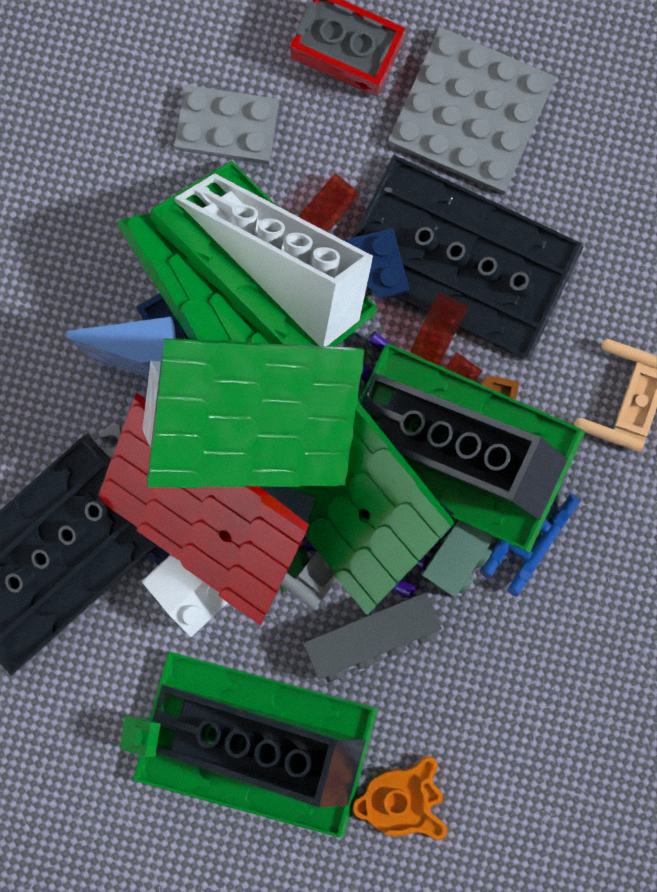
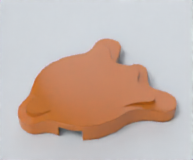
M424 756L416 765L410 768H395L378 774L369 783L364 793L354 800L352 806L355 816L367 820L385 835L393 837L406 836L417 832L426 834L435 840H443L448 832L447 826L442 820L431 813V807L443 801L442 792L433 783V777L438 768L435 758Z

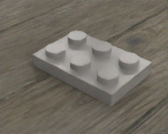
M185 85L174 145L175 150L270 164L280 101L275 98Z

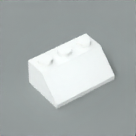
M171 554L142 580V583L165 611L190 637L227 604L225 600L218 596V591L182 566L181 561Z

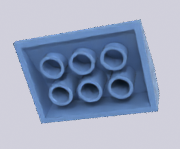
M171 317L67 331V338L89 358L148 378L150 361L161 362L164 338L184 339Z

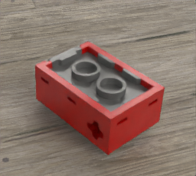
M312 0L299 25L296 36H294L290 44L291 59L378 97L402 47L406 28L345 0Z

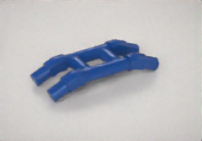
M569 494L551 519V522L545 519L540 530L543 534L530 553L499 540L492 549L490 557L480 569V574L486 578H491L508 550L525 560L507 589L509 594L518 597L535 571V568L581 500L576 495Z

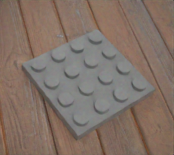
M439 27L388 139V144L504 195L556 77Z

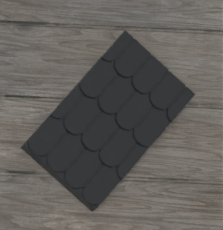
M394 154L352 237L355 238L394 228L410 291L392 297L527 361H530L549 321V317H551L562 294V290L583 250L582 243Z
M89 434L83 435L0 510V664L10 676L18 672L55 637L62 633L95 601L158 546L136 531L138 527L106 506L98 496L111 459Z

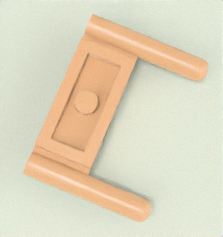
M605 339L601 346L603 351L637 362L614 424V429L583 418H577L574 426L582 429L589 435L641 452L657 409V356L611 339Z

